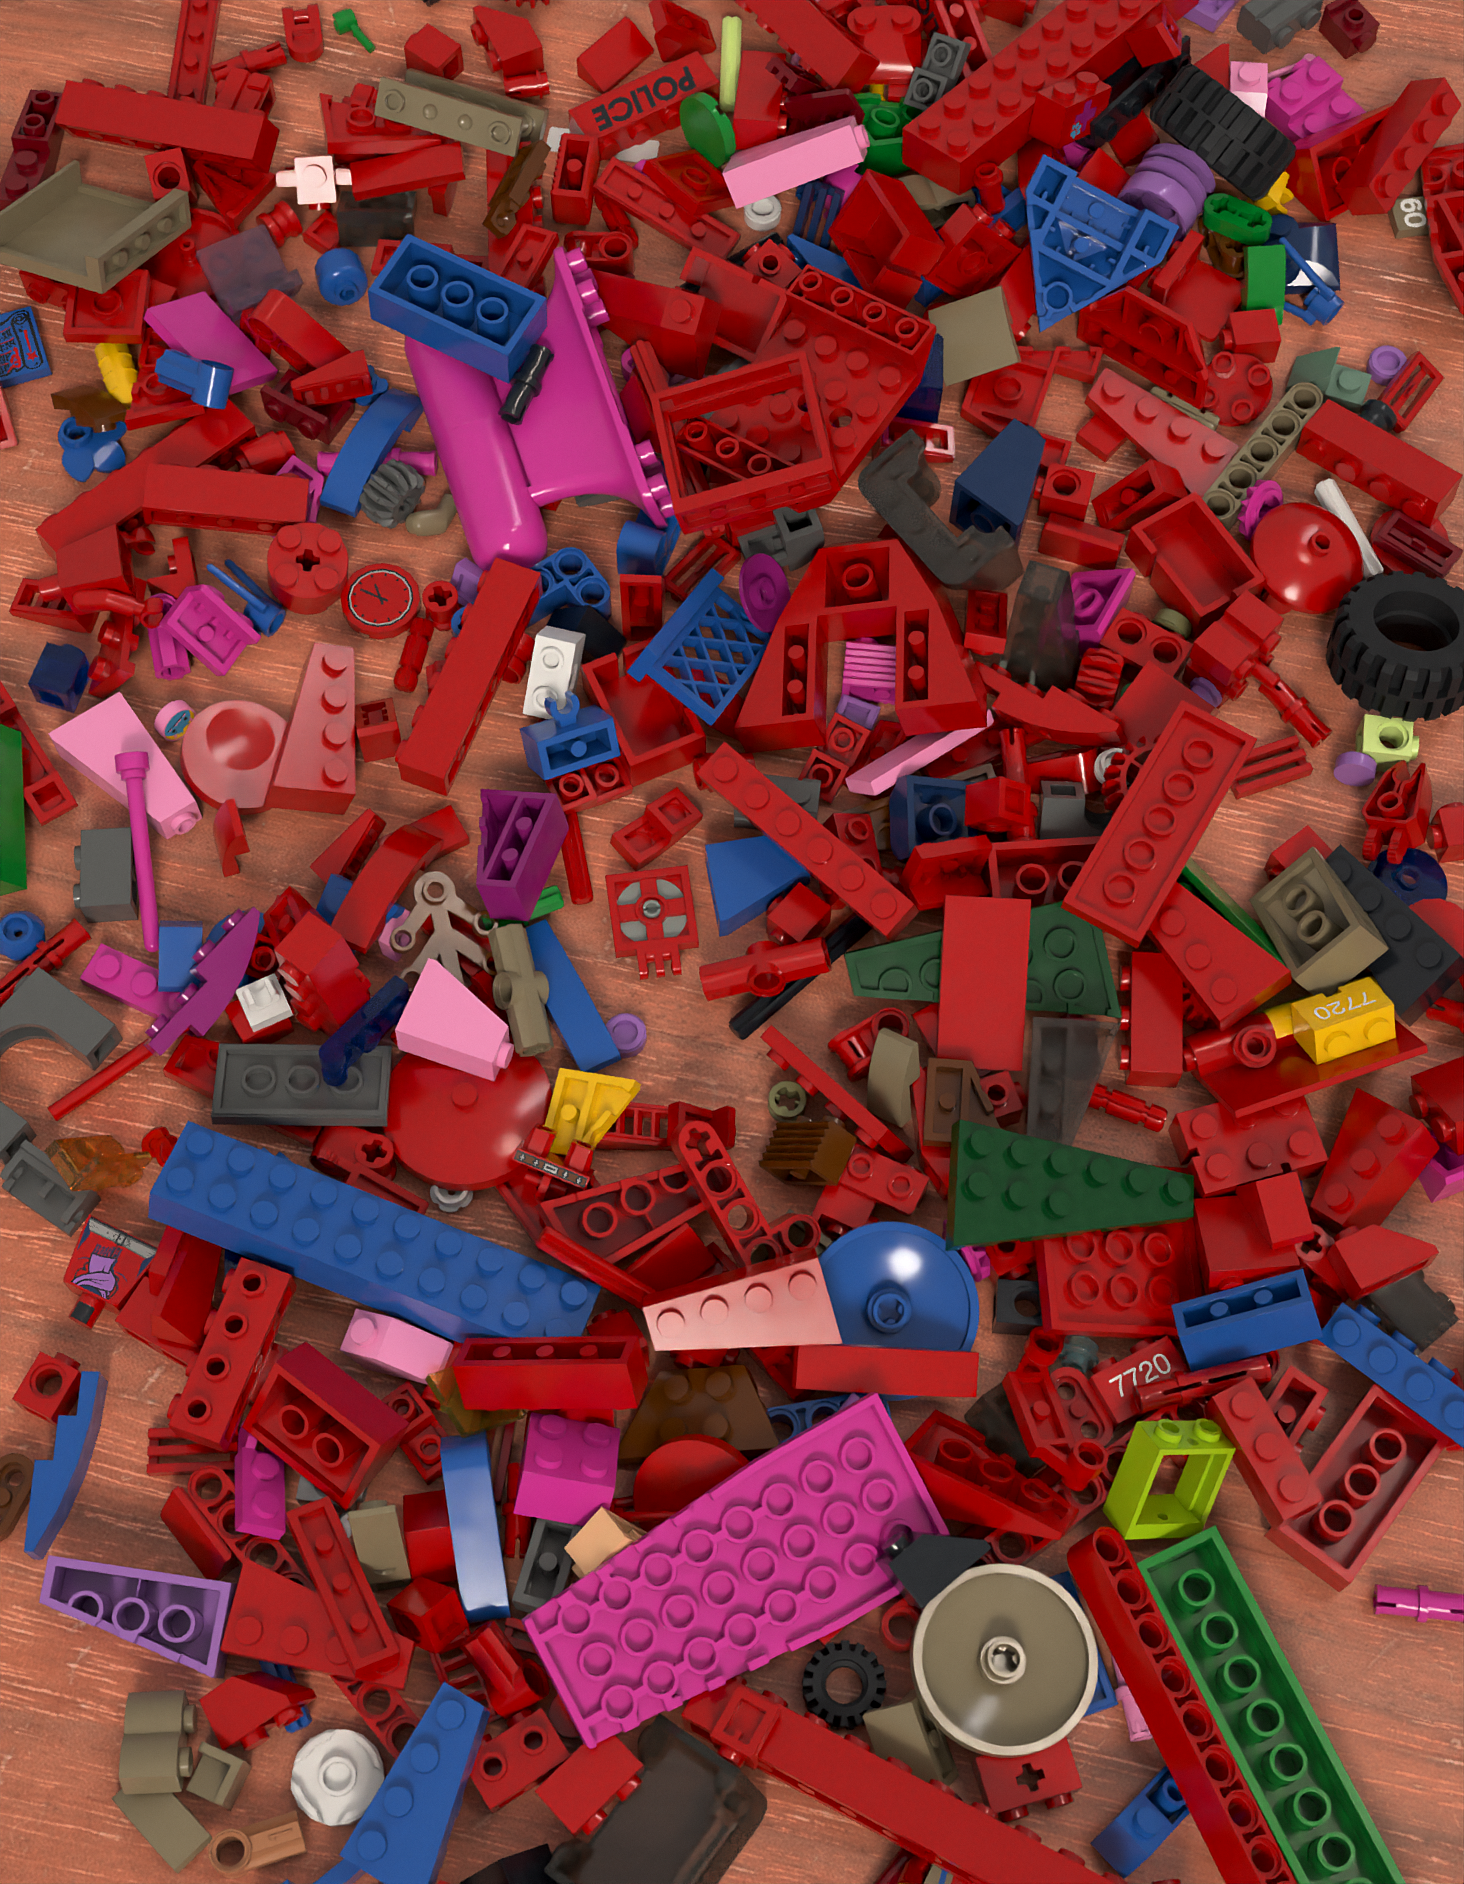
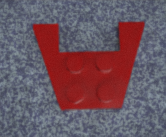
M1017 346L1022 362L971 379L961 407L960 417L993 438H996L1014 418L1025 426L1029 425L1035 428L1053 375L1057 374L1093 385L1104 348L1089 347V351H1071L1070 346H1056L1055 351H1033V346ZM1040 433L1041 437L1046 440L1040 468L1047 472L1050 462L1066 465L1072 442Z

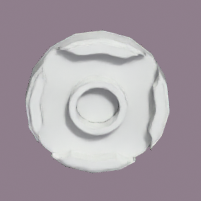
M347 1729L326 1730L310 1738L297 1753L292 1770L291 1790L298 1806L312 1820L331 1827L351 1825L362 1818L385 1780V1764L377 1747L363 1734Z

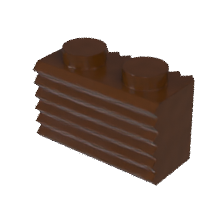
M827 1115L823 1116L821 1121L797 1116L795 1121L777 1122V1129L772 1130L773 1137L769 1138L770 1144L765 1146L767 1152L762 1153L763 1159L759 1160V1166L789 1186L790 1184L794 1186L795 1184L799 1186H837L857 1142V1138L846 1131V1124L835 1117Z

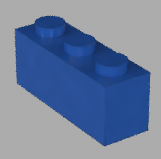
M1303 1269L1171 1305L1178 1336L1191 1372L1324 1337Z

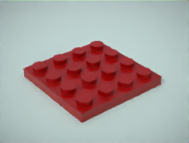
M1156 1166L1188 1174L1187 1168ZM1193 1217L1180 1223L1147 1227L1131 1226L1119 1228L1115 1231L1101 1232L1099 1230L1085 1232L1081 1235L1034 1241L1044 1334L1136 1339L1149 1337L1160 1340L1168 1335L1170 1340L1180 1341L1171 1305L1203 1296Z

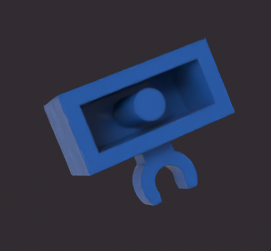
M570 690L565 692L567 703L560 710H557V704L551 697L545 698V709L553 718L520 728L527 765L544 780L621 756L613 717L597 705L579 709V699Z

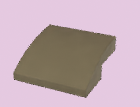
M1002 286L928 311L930 323L936 325L937 329L934 345L945 386L1022 362L1010 325L1013 324V320Z

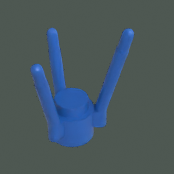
M1280 238V245L1285 244L1287 254L1316 286L1303 302L1308 307L1306 311L1284 301V311L1302 318L1310 326L1317 320L1322 325H1327L1338 314L1345 302L1321 280L1286 238Z
M226 559L225 565L256 596L215 565L208 564L206 568L210 573L248 602L243 614L252 621L253 629L259 635L263 633L267 637L275 634L286 616V611L282 608L283 606L271 599L231 559Z

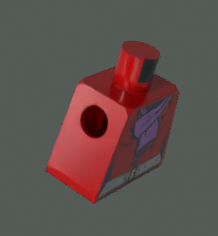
M89 1214L63 1279L69 1290L80 1296L68 1317L77 1324L92 1329L103 1309L119 1315L143 1277L149 1278L148 1271L157 1247Z

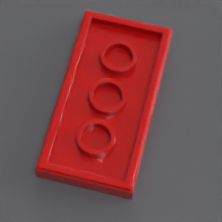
M944 895L935 1058L972 1061L975 1069L1022 1071L1031 899Z

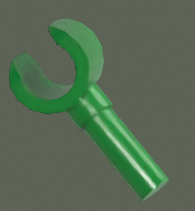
M344 9L332 14L335 20L333 25L338 35L351 32L353 37L369 53L376 49L375 45L361 31L355 14L351 9Z

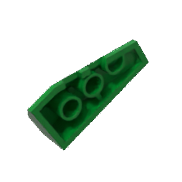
M853 94L865 113L862 124L870 141V147L866 148L867 154L864 161L857 163L859 166L854 172L863 176L865 171L870 169L892 177L910 170L911 168L902 163L903 127L924 111L903 104L904 97H901L899 103L881 101V94Z

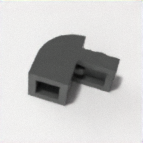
M788 507L772 510L774 525L737 537L744 560L754 554H767L780 567L787 565L790 572L812 561L818 549L824 547L825 543L823 527L815 508L802 513H798Z

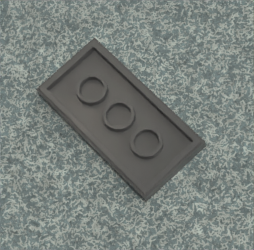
M219 1043L211 1112L212 1124L387 1127L393 1055L392 1046Z

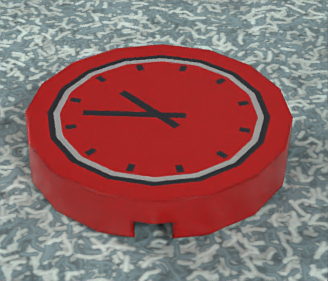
M379 563L361 568L351 575L341 593L343 615L354 631L358 633L360 631L373 639L394 638L407 631L411 626L412 620L416 618L421 609L418 584L410 573L396 565Z

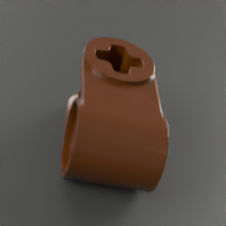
M1200 215L1198 231L1199 234L1205 236L1203 247L1206 249L1213 267L1238 281L1245 278L1243 248L1252 246L1208 229L1203 224L1202 215Z

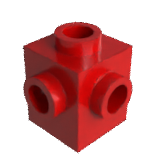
M771 239L762 247L758 243L755 244L742 258L744 262L743 268L787 289L802 272L794 263L796 258L793 253L781 243L777 246Z

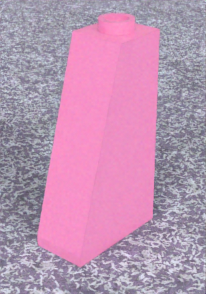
M853 115L737 152L732 155L722 174L736 209L863 162L867 154L866 148L870 147V141L863 124L857 125Z
M120 691L48 733L62 759L128 810L126 782L121 781V774L116 773L114 756L125 752H148L150 770L146 771L147 778L143 780L147 823L166 839L176 834L181 835L190 831L196 822L202 819L196 800Z

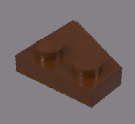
M928 1058L923 1146L951 1148L952 1124L960 1119L1000 1129L993 1113L992 1103L988 1095L982 1090L980 1077L972 1061Z

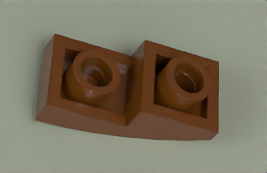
M82 385L51 393L54 409L70 410L71 416H75L77 426L92 427L94 433L114 430L117 428L116 422L125 420L127 409L117 399L99 388Z

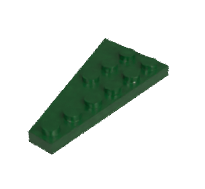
M1063 900L1031 907L1025 1010L1122 1018L1102 929L1062 909ZM942 929L843 953L853 995L899 1000L933 1001L938 1003Z
M961 1119L952 1124L945 1252L978 1245L981 1247L994 1246L998 1243L1018 1240L1027 1242L1081 1235L1091 1231H1115L1119 1228L1131 1226L1147 1227L1180 1223L1194 1217L1193 1175Z

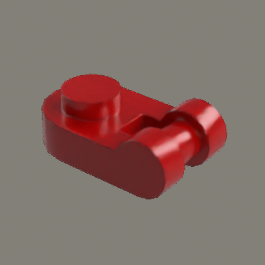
M318 3L309 4L307 9L293 10V7L281 8L285 39L290 57L300 63H309L320 58L324 52V42Z

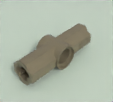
M508 924L495 928L488 934L497 971L492 989L495 1004L499 1009L506 1010L515 1051L520 1057L534 1056L547 1052L554 1047L544 1007L549 997L547 977L543 972L535 970L526 928H523L522 924Z

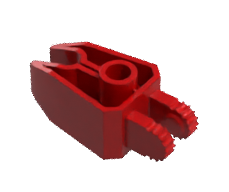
M1403 760L1384 772L1361 810L1368 830L1362 848L1364 860H1377L1382 846L1388 845L1387 861L1390 864L1399 865L1403 860V856H1405L1407 848L1414 849L1425 843L1433 802L1431 780L1425 763H1420L1411 778L1406 761Z

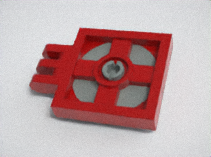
M688 865L605 875L616 958L637 956L640 980H645L649 977L647 963H655L657 978L665 977L663 961L670 960L673 976L682 975L679 950L699 948Z

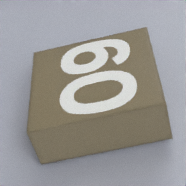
M1424 196L1396 199L1395 205L1388 211L1395 239L1429 235Z

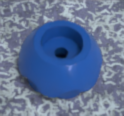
M13 911L0 919L1 955H5L14 961H23L38 949L36 944L41 940L45 942V925L35 914L29 911ZM17 932H22L21 936H15Z

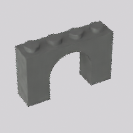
M37 967L31 975L24 976L16 984L13 995L2 1007L0 1006V1057L9 1048L22 1041L46 1039L58 1043L95 1071L123 1040L114 1023L40 967ZM0 1101V1162L6 1166L20 1149L23 1141L26 1139L31 1143L37 1135L25 1119Z

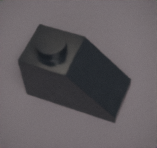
M901 1531L885 1542L882 1546L884 1553L875 1562L909 1605L923 1609L991 1549V1546L986 1540L969 1536L908 1531L905 1533Z

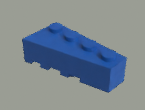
M443 1682L339 1856L384 1884H435L440 1867L442 1868L449 1838L463 1802L462 1797L476 1760L490 1712L483 1705Z

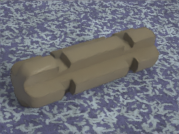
M1154 386L1150 391V394L1216 431L1220 422L1218 415L1208 410L1203 413L1201 409L1195 408L1175 395L1170 397L1168 396L1169 391L1159 386Z

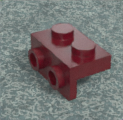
M848 88L786 97L784 106L792 118L786 137L853 115L857 125H861L865 117L861 106Z
M291 369L287 370L274 388L267 385L261 388L260 394L264 411L270 418L279 423L285 421L296 427L306 438L310 440L318 439L327 445H330L355 412L354 404L349 400L308 408L295 401L290 382L302 375Z

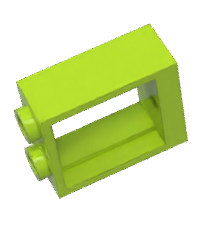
M1160 1419L1159 1421H1137L1102 1511L1124 1540L1192 1537L1202 1532L1236 1447L1213 1420L1172 1421ZM1163 1455H1189L1174 1494L1148 1495Z

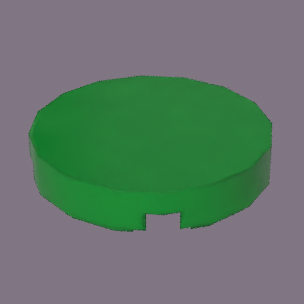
M696 92L681 102L679 111L681 127L691 149H696L711 164L719 168L728 163L730 156L735 154V133L728 116L725 113L720 115L715 108L719 105L718 102L704 92Z

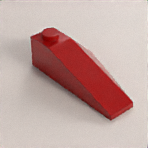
M1396 101L1292 143L1296 146L1295 158L1284 170L1290 175L1285 187L1320 222H1326L1349 210L1335 190V187Z
M591 269L599 287V290H597L599 298H602L610 317V321L601 325L630 346L636 344V341L641 339L651 342L659 364L667 372L696 380L703 378L723 308L722 304L689 292Z

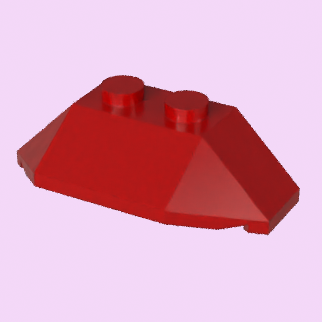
M1131 286L1095 300L1080 309L1076 338L1091 347L1104 348L1103 354L1200 410L1204 406L1209 374L1202 341L1192 321Z

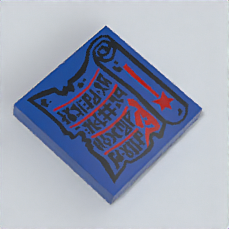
M31 306L0 314V381L3 388L52 375Z

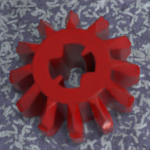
M1088 648L1084 652L1074 690L1087 699V706L1098 712L1101 708L1111 711L1114 707L1125 662L1121 654L1105 648Z

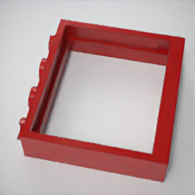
M805 349L787 355L784 353L777 358L756 364H746L739 369L718 375H709L698 381L680 386L669 387L670 389L649 394L673 510L684 535L841 491L813 372ZM799 386L803 387L819 459L688 496L673 423Z

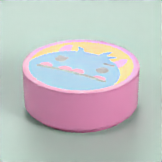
M172 701L165 705L157 714L154 723L155 730L165 740L176 741L184 736L187 727L195 718L196 713L185 701Z

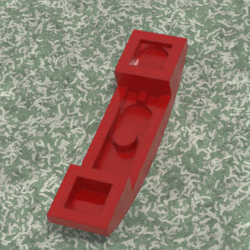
M0 681V724L21 732L24 800L41 826H44L76 808L78 804Z
M408 824L397 829L383 842L367 862L347 893L330 927L344 937L351 949L366 954L384 929L387 913L418 870L425 871L442 848L444 840Z

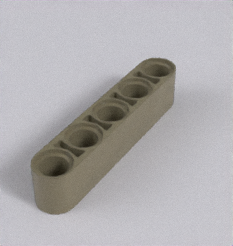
M1300 382L1292 386L1204 494L1202 499L1212 512L1221 515L1216 517L1228 532L1238 521L1237 515L1242 510L1241 501L1246 499L1248 487H1254L1258 479L1271 480L1298 446L1303 426L1320 409L1323 402V394L1316 385L1309 382ZM1232 485L1240 486L1243 489L1235 488Z

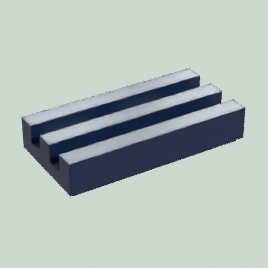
M815 179L805 184L792 234L800 238L803 237L815 190H818V197L806 241L814 244L827 195L833 196L819 247L829 251L832 238L827 231L840 212L845 191Z

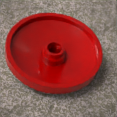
M515 1047L508 1067L506 1069L500 1068L495 1081L407 1053L391 1072L388 1126H382L383 1132L393 1145L395 1159L417 1179L429 1185H435L438 1188L451 1191H476L491 1188L507 1182L528 1167L512 1160L516 1147L522 1140L525 1141L536 1123L545 1125L552 1099L551 1085L544 1068L535 1056L520 1057L516 1053Z

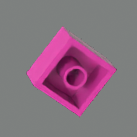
M531 1412L521 1454L513 1514L584 1526L601 1507L609 1511L615 1490L620 1429L600 1423H587L561 1418L557 1415Z

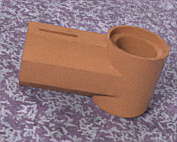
M296 1810L239 1829H224L213 1837L208 1847V1858L212 1866L219 1874L229 1879L240 1878L251 1870L307 1853ZM230 1842L243 1844L244 1855L239 1863L234 1866L221 1864L220 1852L226 1844Z

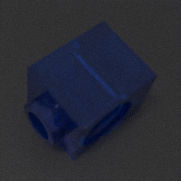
M47 642L28 682L36 702L74 713L90 680L87 676L90 664L81 649L70 644L59 646Z

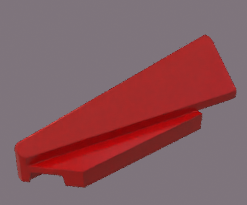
M166 1226L148 1271L149 1293L158 1296L151 1312L152 1336L196 1348L203 1346L205 1340L204 1327L210 1314L222 1247L171 1226Z

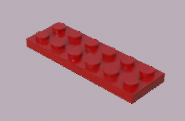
M1181 700L1069 889L1061 908L1138 949L1254 748L1257 738Z

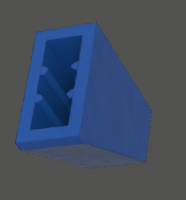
M765 835L705 845V864L719 937L728 936L766 912L778 896L781 895L785 898L799 882L804 886L810 884L811 874Z

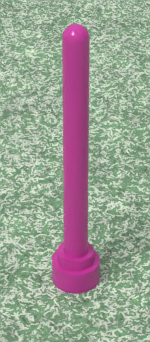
M125 752L114 756L116 773L121 774V781L126 782L144 947L149 952H156L159 950V920L143 780L147 778L146 771L150 770L148 752Z

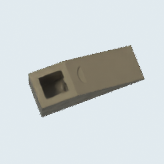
M373 1500L359 1504V1510L348 1512L358 1560L372 1592L407 1587L411 1584L412 1577L404 1538V1524L395 1505L387 1506L386 1500Z

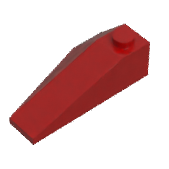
M936 1409L904 1443L942 1518L1060 1541L1078 1517L1079 1510L1040 1479H1027L1015 1469L1017 1461L1007 1453L998 1456L985 1446L986 1437L975 1428Z

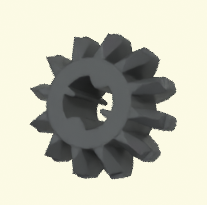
M392 459L386 465H379L377 472L370 474V480L363 485L364 492L359 498L361 510L367 514L366 516L371 521L383 527L392 529L398 523H404L406 517L410 513H414L416 505L421 503L420 496L425 491V486L423 485L424 478L418 474L416 469L402 461Z

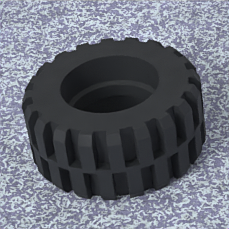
M1188 64L1183 66L1150 108L1149 118L1183 147L1197 154L1206 162L1209 168L1254 201L1266 195L1295 158L1296 146L1231 91L1195 65Z
M1392 571L1388 576L1379 573L1369 577L1367 582L1362 580L1343 596L1328 640L1326 662L1337 685L1342 684L1341 690L1350 700L1353 698L1357 699L1360 707L1367 711L1371 709L1379 711L1382 717L1389 719L1392 716L1402 717V721L1414 722L1417 718H1423L1424 721L1435 720L1440 717L1441 713L1447 716L1464 705V590L1458 586L1453 588L1447 585V580L1439 577H1436V579L1425 577L1426 573L1415 571L1412 575L1404 574L1403 571ZM1391 641L1411 643L1426 651L1407 649Z

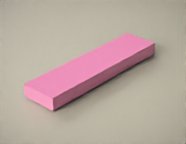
M987 709V727H989L994 720L990 709ZM987 727L916 735L845 778L849 791L876 796L896 784L897 778L911 775Z

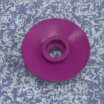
M758 553L749 556L741 567L739 575L740 599L751 623L764 633H773L777 620L791 598L790 588L780 565L769 555Z

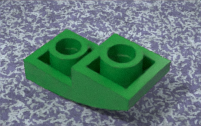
M1285 244L1243 248L1245 288L1241 289L1242 311L1274 308L1278 325H1282L1286 281Z

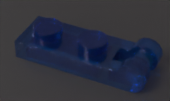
M394 975L320 1047L318 1054L322 1065V1077L326 1084L330 1086L344 1084L348 1079V1068L364 1053L371 1052L378 1045L381 1036L391 1026L398 1024L410 999L408 983Z

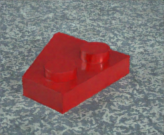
M198 160L192 165L193 177L228 226L233 230L277 186L276 175L270 171L267 174Z

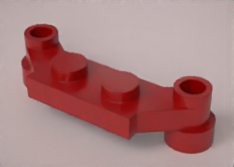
M1038 1326L1031 1331L1025 1341V1352L1016 1370L1007 1372L1002 1385L1029 1457L1040 1458L1061 1474L1063 1483L1069 1489L1082 1491L1092 1479L1097 1478L1108 1462V1454L1106 1449L1093 1439L1083 1438L1077 1442L1075 1441L1048 1372L1049 1365L1055 1363L1063 1350L1064 1343L1060 1335L1044 1334L1043 1326Z

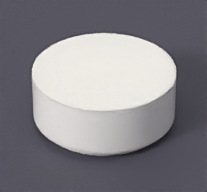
M773 195L744 206V220L753 230H772L781 220V204Z

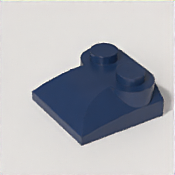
M1273 215L1269 239L1260 246L1280 245L1279 239L1282 237L1286 238L1330 289L1340 291L1336 223L1296 222L1294 218L1288 215ZM1285 251V295L1310 293L1316 286Z
M913 775L897 778L889 798L890 844L894 856L900 862L907 864L914 846H919L923 843L950 841L959 837L978 836V829L964 826L966 785L976 782Z

